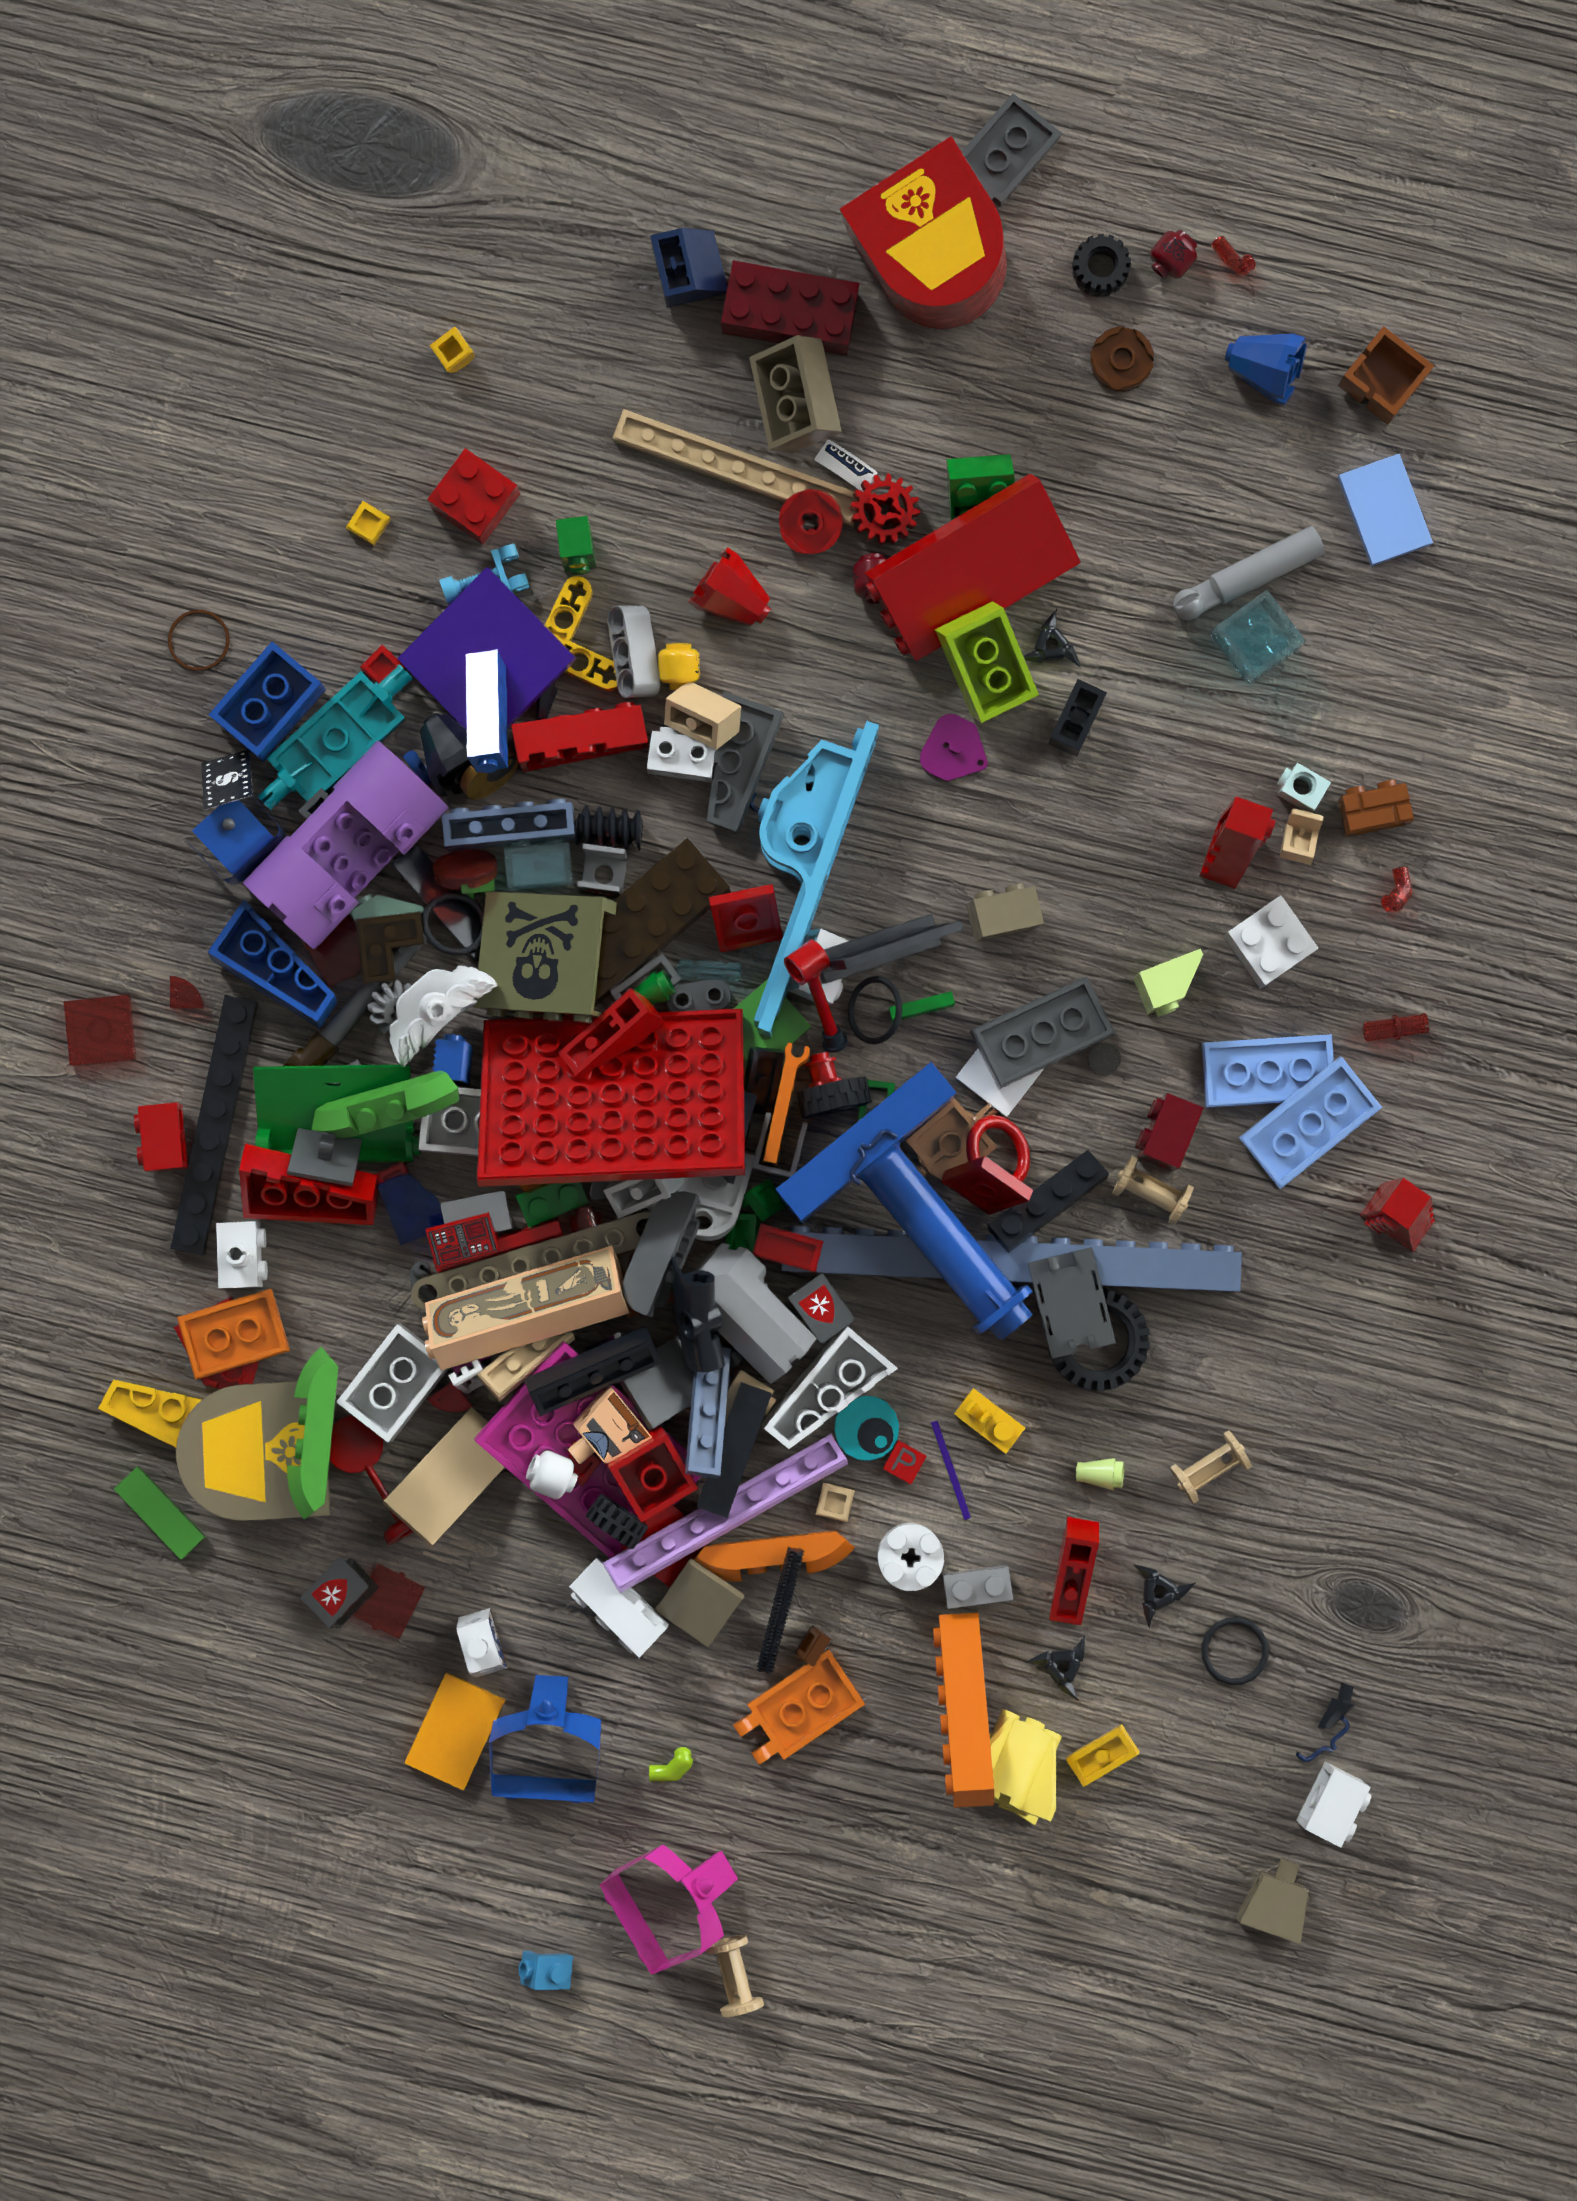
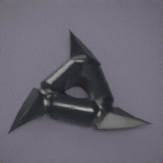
M1056 609L1041 627L1042 631H1040L1034 647L1035 651L1023 657L1025 661L1037 663L1066 657L1080 667L1073 645H1069V641L1055 628ZM1054 640L1058 645L1057 649H1047L1046 642Z
M1134 1565L1146 1579L1144 1581V1603H1142L1150 1629L1155 1609L1159 1610L1174 1603L1175 1600L1179 1601L1195 1583L1176 1587L1175 1583L1162 1574H1158L1157 1570ZM1156 1586H1163L1165 1588V1595L1163 1597L1156 1598L1153 1592Z
M1085 1635L1077 1646L1074 1647L1073 1651L1062 1650L1052 1651V1653L1047 1651L1025 1662L1041 1666L1045 1665V1669L1055 1683H1058L1057 1687L1078 1701L1079 1699L1071 1682L1074 1681L1081 1665L1080 1662L1084 1658ZM1065 1660L1069 1663V1668L1066 1672L1057 1670V1663L1059 1661Z

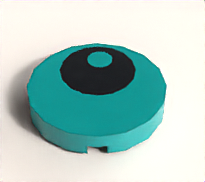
M863 1395L850 1402L847 1407L837 1414L834 1432L838 1444L846 1454L857 1460L871 1461L883 1457L892 1450L898 1439L899 1422L895 1411L887 1402L875 1396Z

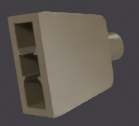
M1281 1858L1276 1875L1260 1871L1237 1914L1236 1919L1239 1923L1300 1944L1308 1899V1889L1304 1885L1295 1882L1300 1864Z

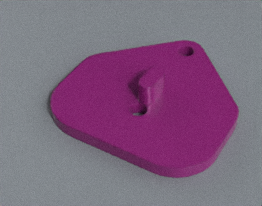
M946 714L937 720L920 754L922 768L943 781H951L982 771L988 764L977 727L972 722L955 714ZM948 743L949 747L944 748L943 744ZM981 760L983 765L979 766L977 762Z

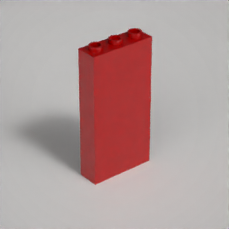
M1028 474L866 571L864 574L869 583L865 587L874 602L879 600L883 611L879 613L887 628L891 629L893 627L898 637L894 639V642L903 656L909 655L917 662L942 647L935 629L992 601L1005 609L1077 566L1081 561L1041 480L1032 474Z

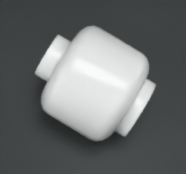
M547 1450L540 1456L534 1455L528 1467L526 1479L530 1481V1487L534 1492L552 1499H559L565 1491L572 1492L578 1475L573 1473L574 1464L571 1459Z

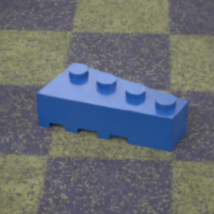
M244 899L209 949L208 954L211 961L318 1029H321L338 1003L335 994Z

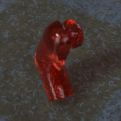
M1219 236L1212 242L1211 246L1220 259L1239 276L1249 275V271L1255 269L1256 262L1250 254L1240 257L1224 236Z
M1408 866L1392 869L1395 888L1391 891L1390 895H1384L1381 899L1382 908L1386 912L1402 910L1412 896Z

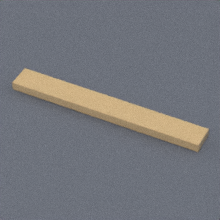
M623 409L612 438L613 442L783 503L793 494L806 489L824 491L831 495L839 504L844 517L843 524L854 527L855 522H851L850 518L857 511L849 509L851 502H858L852 496L854 491Z

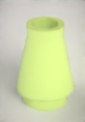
M1116 1458L1077 1462L1076 1482H1085L1113 1491L1114 1488L1123 1487L1124 1462L1116 1461Z

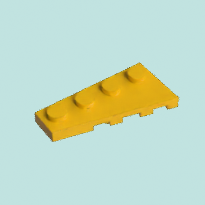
M113 1379L98 1409L176 1448L179 1432L185 1419L201 1399Z

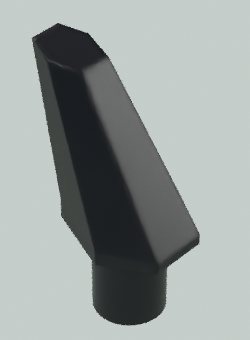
M556 681L537 699L536 720L548 718L558 691L555 687Z
M1341 1683L1338 1698L1331 1699L1318 1725L1319 1728L1331 1729L1342 1716H1345L1356 1705L1351 1702L1354 1686Z

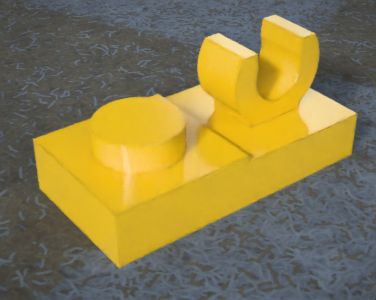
M974 1388L954 1412L955 1416L1005 1454L1025 1430L1023 1425Z
M1121 1724L1068 1755L1066 1761L1082 1786L1085 1787L1136 1757L1140 1751Z

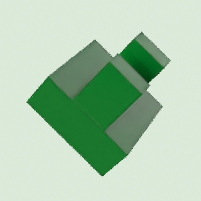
M767 1179L743 1195L742 1206L745 1208L750 1205L761 1222L786 1207L776 1194V1188L770 1179Z

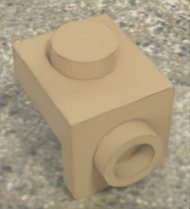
M1292 809L1285 826L1279 857L1311 865L1314 859L1318 833L1324 817L1307 810Z

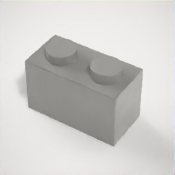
M1007 1565L942 1573L948 1609L1013 1600L1009 1567Z

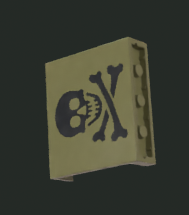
M486 892L478 970L491 976L498 986L484 994L481 998H475L477 1003L474 1005V1008L485 1010L486 1016L494 1018H505L506 1012L515 1013L514 1018L534 1020V1014L544 1015L543 1020L563 1022V1016L573 1017V1022L591 1024L593 1018H598L602 1014L594 1010L603 918L604 914L616 915L617 902L604 897Z

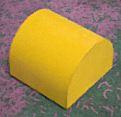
M455 326L429 345L449 373H454L464 368L475 357V353Z

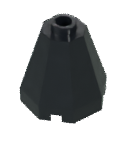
M433 714L424 720L423 726L420 729L429 779L441 797L448 796L445 790H452L454 795L464 792L460 787L461 777L470 765L472 766L467 757V729L448 714Z

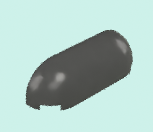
M685 1191L671 1193L670 1198L661 1199L655 1205L649 1216L623 1281V1294L626 1302L633 1310L640 1314L653 1317L654 1310L658 1306L665 1307L672 1294V1257L676 1256L678 1267L682 1270L699 1228L700 1220L695 1219L696 1205L698 1206L701 1201L697 1194Z

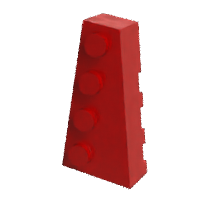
M634 702L617 704L615 709L602 710V708L586 710L582 714H566L549 719L511 724L518 763L523 773L650 748L641 705H634Z
M245 1144L239 1167L243 1218L374 1225L378 1204V1180L376 1174L356 1170L352 1186L287 1175L291 1154Z
M1404 1177L1382 1183L1360 1214V1216L1366 1219L1364 1225L1378 1235L1381 1233L1389 1235L1411 1252L1415 1251L1435 1222L1433 1218L1434 1213H1432L1433 1207H1431L1433 1205L1431 1196Z

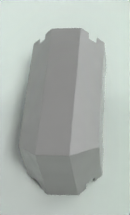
M722 1243L710 1252L696 1268V1270L708 1271L715 1276V1304L722 1316V1326L717 1331L767 1382L772 1384L793 1367L791 1363L796 1358L800 1360L806 1354L817 1338L768 1289L767 1282L764 1284L766 1267L747 1248L738 1247L737 1250L728 1249L729 1244Z

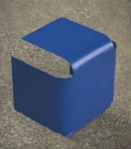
M240 800L219 805L192 830L233 875L232 877L222 878L191 844L189 845L220 878L230 885H237L245 880L286 837V834L277 823L278 833L274 838ZM232 818L235 821L233 830L227 831L223 828L222 822L224 819Z

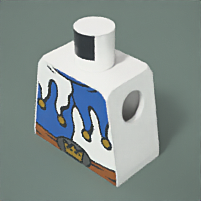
M491 1608L459 1617L456 1629L469 1674L474 1677H480L507 1669Z

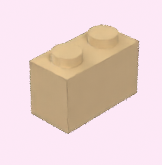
M693 682L685 683L666 698L664 724L717 750L739 733L741 706Z

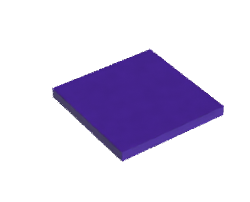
M486 567L397 658L465 729H467L466 654L498 650L506 665L507 729L577 660L489 567Z

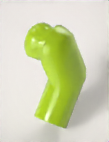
M679 1747L674 1751V1758L668 1765H649V1782L680 1780L692 1767L691 1751L686 1747Z

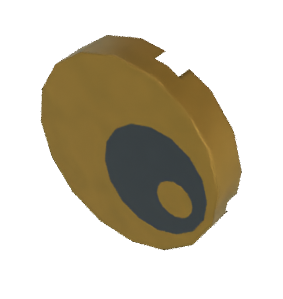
M508 748V768L497 769L493 773L476 772L470 765L461 777V789L469 799L474 800L487 797L496 792L516 771L518 767L517 755L511 748Z

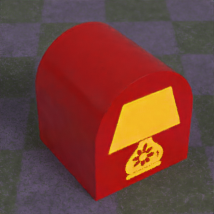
M952 136L839 209L850 239L895 309L910 321L934 329L956 328L980 317L997 299L1003 287L1007 269L1001 218L993 201Z

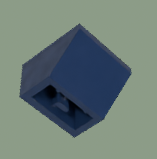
M679 228L650 235L666 308L727 293L728 287L714 230Z

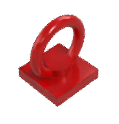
M989 1115L979 1119L971 1127L967 1136L966 1155L968 1162L945 1170L941 1182L988 1215L1030 1200L1033 1190L1023 1183L1030 1168V1150L1022 1131L1009 1119L997 1115ZM990 1128L1000 1129L1013 1141L1017 1151V1167L1012 1175L986 1156L980 1157L979 1141L986 1130Z

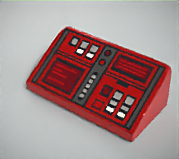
M489 1212L426 1229L433 1259L437 1267L499 1251L498 1235Z

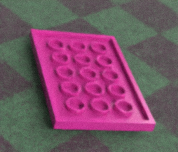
M562 1341L532 1375L579 1354L566 1342ZM524 1383L476 1435L474 1440L531 1489L530 1481L526 1479V1473L534 1455L540 1456L544 1451L548 1450L568 1458V1448L571 1447L572 1442L582 1438V1435L573 1423L600 1391L540 1416L528 1392L526 1383ZM611 1385L614 1391L619 1395L623 1402L628 1406L632 1413L637 1417V1419L649 1432L648 1428L646 1427L645 1423L643 1422L642 1418L638 1414L630 1399L627 1396H625L614 1385ZM666 1432L686 1466L687 1450ZM603 1461L583 1487L576 1482L572 1492L565 1491L559 1499H552L534 1492L609 1558L623 1552L620 1548L622 1543L605 1533L585 1516L600 1494L609 1497L636 1516L608 1466ZM691 1475V1477L693 1478V1480H694L695 1483H696V1482L699 1480V1478L701 1477V1476Z

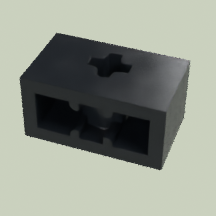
M1077 679L1048 744L1077 757L1107 692Z

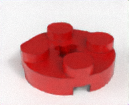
M806 489L790 496L781 507L779 513L781 537L796 552L803 554L824 552L837 542L842 533L844 517L840 506L831 495L824 491ZM805 514L809 516L816 514L818 516L816 521L819 524L818 529L813 527L808 530L805 529L806 521L803 519V516Z

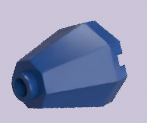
M1296 334L1239 336L1235 343L1231 342L1229 344L1225 361L1229 362V371L1272 402L1285 406L1296 387L1290 386V384L1294 382L1295 377L1299 379L1307 350L1306 338Z

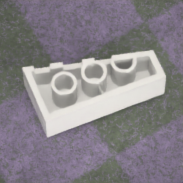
M846 1326L830 1339L763 1420L761 1426L790 1449L820 1427L826 1420L837 1412L839 1413L850 1402L861 1394L866 1393L877 1382L887 1375L889 1376L898 1368Z

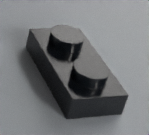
M750 1047L744 1078V1091L757 1095L753 1113L766 1114L767 1112L771 1113V1115L774 1114L785 1054L781 1049Z

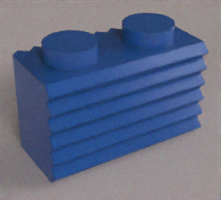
M443 1034V1040L437 1039L434 1042L437 1046L434 1048L436 1053L433 1056L436 1059L433 1061L435 1066L432 1069L434 1072L440 1070L446 1072L457 1085H470L473 1047L461 1035Z

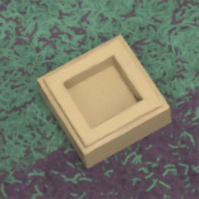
M823 1482L815 1515L847 1522L855 1490Z

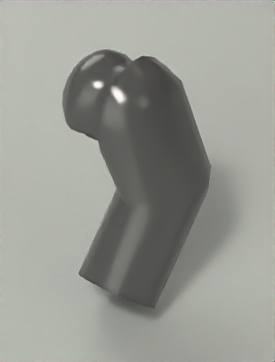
M418 1261L411 1267L409 1273L411 1290L419 1279L431 1275V1268L427 1262ZM425 1284L420 1288L419 1295L424 1301L429 1302L437 1298V1291L430 1284Z

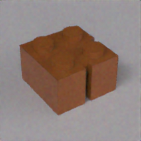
M1383 326L1365 348L1363 354H1360L1344 374L1338 386L1360 404L1366 399L1368 404L1365 408L1389 425L1428 377L1434 365Z

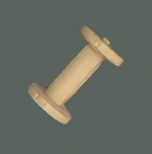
M1132 1155L1124 1169L1120 1170L1118 1174L1119 1179L1112 1194L1119 1196L1126 1189L1170 1212L1168 1223L1175 1225L1182 1212L1186 1211L1187 1203L1194 1187L1187 1184L1182 1191H1179L1136 1169L1138 1158Z
M1229 1430L1223 1433L1226 1444L1185 1470H1182L1176 1464L1170 1467L1178 1482L1177 1486L1180 1490L1184 1491L1193 1504L1199 1501L1196 1493L1198 1489L1238 1464L1246 1471L1252 1468V1464L1245 1453V1448L1242 1444H1239ZM1225 1453H1230L1231 1459L1227 1462H1222V1456Z
M747 1935L724 1937L705 1951L706 1954L717 1955L729 2002V2004L720 2009L722 2017L746 2014L764 2006L762 1997H752L740 1952V1947L748 1943Z

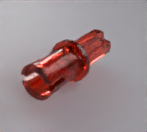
M1426 1013L1398 1017L1395 1014L1392 1015L1391 1019L1363 1023L1362 1033L1366 1041L1387 1038L1400 1040L1402 1036L1428 1034L1429 1027H1425V1025H1429Z

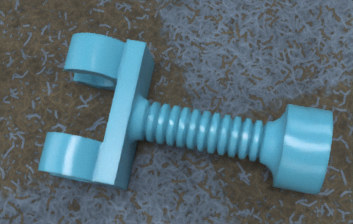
M509 544L499 549L491 550L496 566L492 571L513 593L528 589L530 586L526 574H519L507 579L502 563L511 562L519 558L516 545ZM475 574V576L472 575V577L469 576V578L461 579L460 582L454 580L452 576L440 579L439 581L447 604L452 603L478 575Z

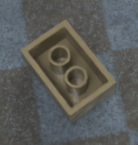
M797 335L749 357L769 450L794 453L842 432L822 339Z

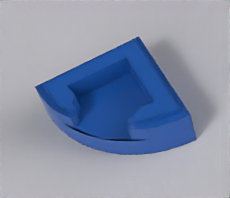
M410 750L403 755V758L413 772L426 785H429L431 780L428 776L427 767L417 753Z

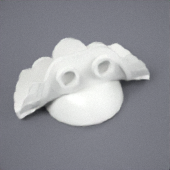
M457 966L453 972L435 969L422 976L398 998L396 1003L397 1020L390 1025L389 1039L398 1063L405 1067L412 1060L413 1056L418 1053L420 1046L424 1049L448 1022L464 1010L477 1003L475 998L479 999L497 987L496 981L488 974L476 968Z

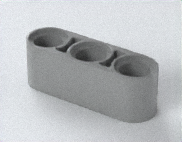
M613 606L608 613L607 619L618 691L624 698L655 697L660 689V676L649 611L644 606Z

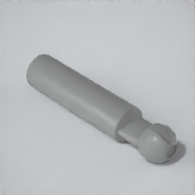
M1310 525L1211 575L1208 580L1190 589L1181 590L1173 599L1172 607L1176 616L1187 621L1194 620L1201 613L1221 603L1225 605L1324 555L1325 549L1319 534Z

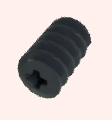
M585 805L577 817L575 844L579 845L582 838L585 837L586 844L593 845L597 838L599 846H606L610 839L612 847L618 848L621 840H623L626 850H630L634 842H636L638 851H640L643 835V820L640 810H636L631 819L627 809H623L620 817H616L615 809L611 807L607 816H604L602 807L598 806L594 815H591L589 805Z

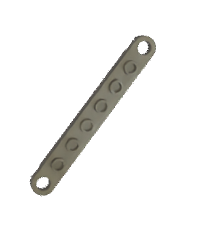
M639 1212L423 1277L412 1287V1300L418 1308L426 1310V1301H423L419 1295L420 1288L425 1284L435 1287L437 1291L436 1299L611 1245L616 1254L636 1249L641 1238V1234L637 1230V1224L642 1219H649L651 1212Z

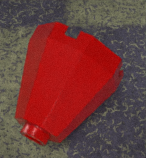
M727 547L720 553L719 556L722 558L719 563L714 561L695 588L694 596L689 599L688 603L700 611L751 626L755 621L761 624L771 610L767 605L770 597L741 557Z

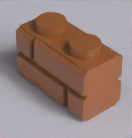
M1396 779L1377 783L1378 789L1365 791L1364 786L1346 789V795L1338 799L1345 836L1350 837L1411 824L1414 821L1406 783L1397 784Z

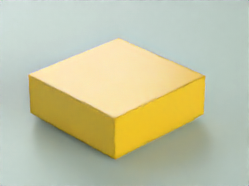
M362 501L347 524L346 529L372 546H375L391 518Z

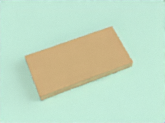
M472 1407L383 1501V1504L430 1547L441 1538L505 1468L475 1442L474 1438L486 1426L488 1421Z

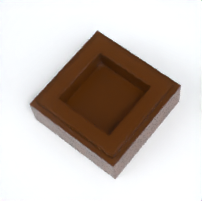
M812 1625L796 1649V1654L803 1661L814 1667L831 1638L822 1630Z

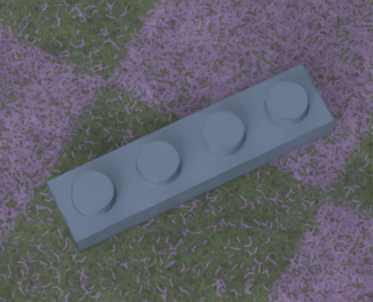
M722 1347L725 1360L724 1367L703 1373L694 1371L685 1474L716 1479L721 1474L731 1356L730 1348Z

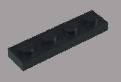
M1087 1150L1033 1190L1029 1201L1009 1208L989 1223L987 1229L1009 1253L1105 1181L1109 1173L1092 1153Z

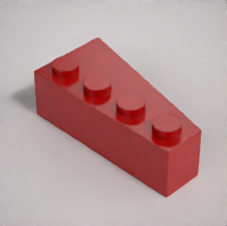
M1235 796L1220 815L1199 876L1236 889L1258 848H1261L1262 844H1265L1272 834L1276 820L1271 819L1274 809Z

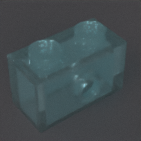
M550 838L543 840L544 845L531 846L530 841H518L511 843V848H504L508 889L515 891L574 885L571 846L569 842L563 843L562 838Z

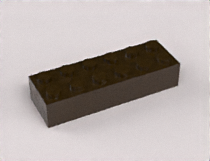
M688 838L613 900L617 902L616 915L604 914L594 1007L609 996L613 989L636 973L710 910L709 897L731 892L730 886Z

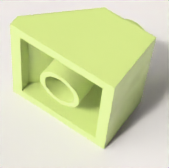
M1201 949L1137 974L1134 982L1148 1015L1156 1012L1157 1017L1175 1011L1179 1007L1178 1003L1185 997L1203 956Z

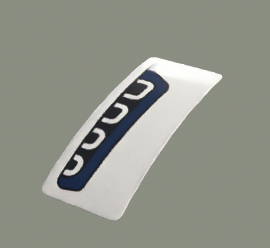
M831 440L826 441L815 457L816 462L825 466L862 492L864 491L861 488V483L866 480L871 484L872 477L877 474V471Z

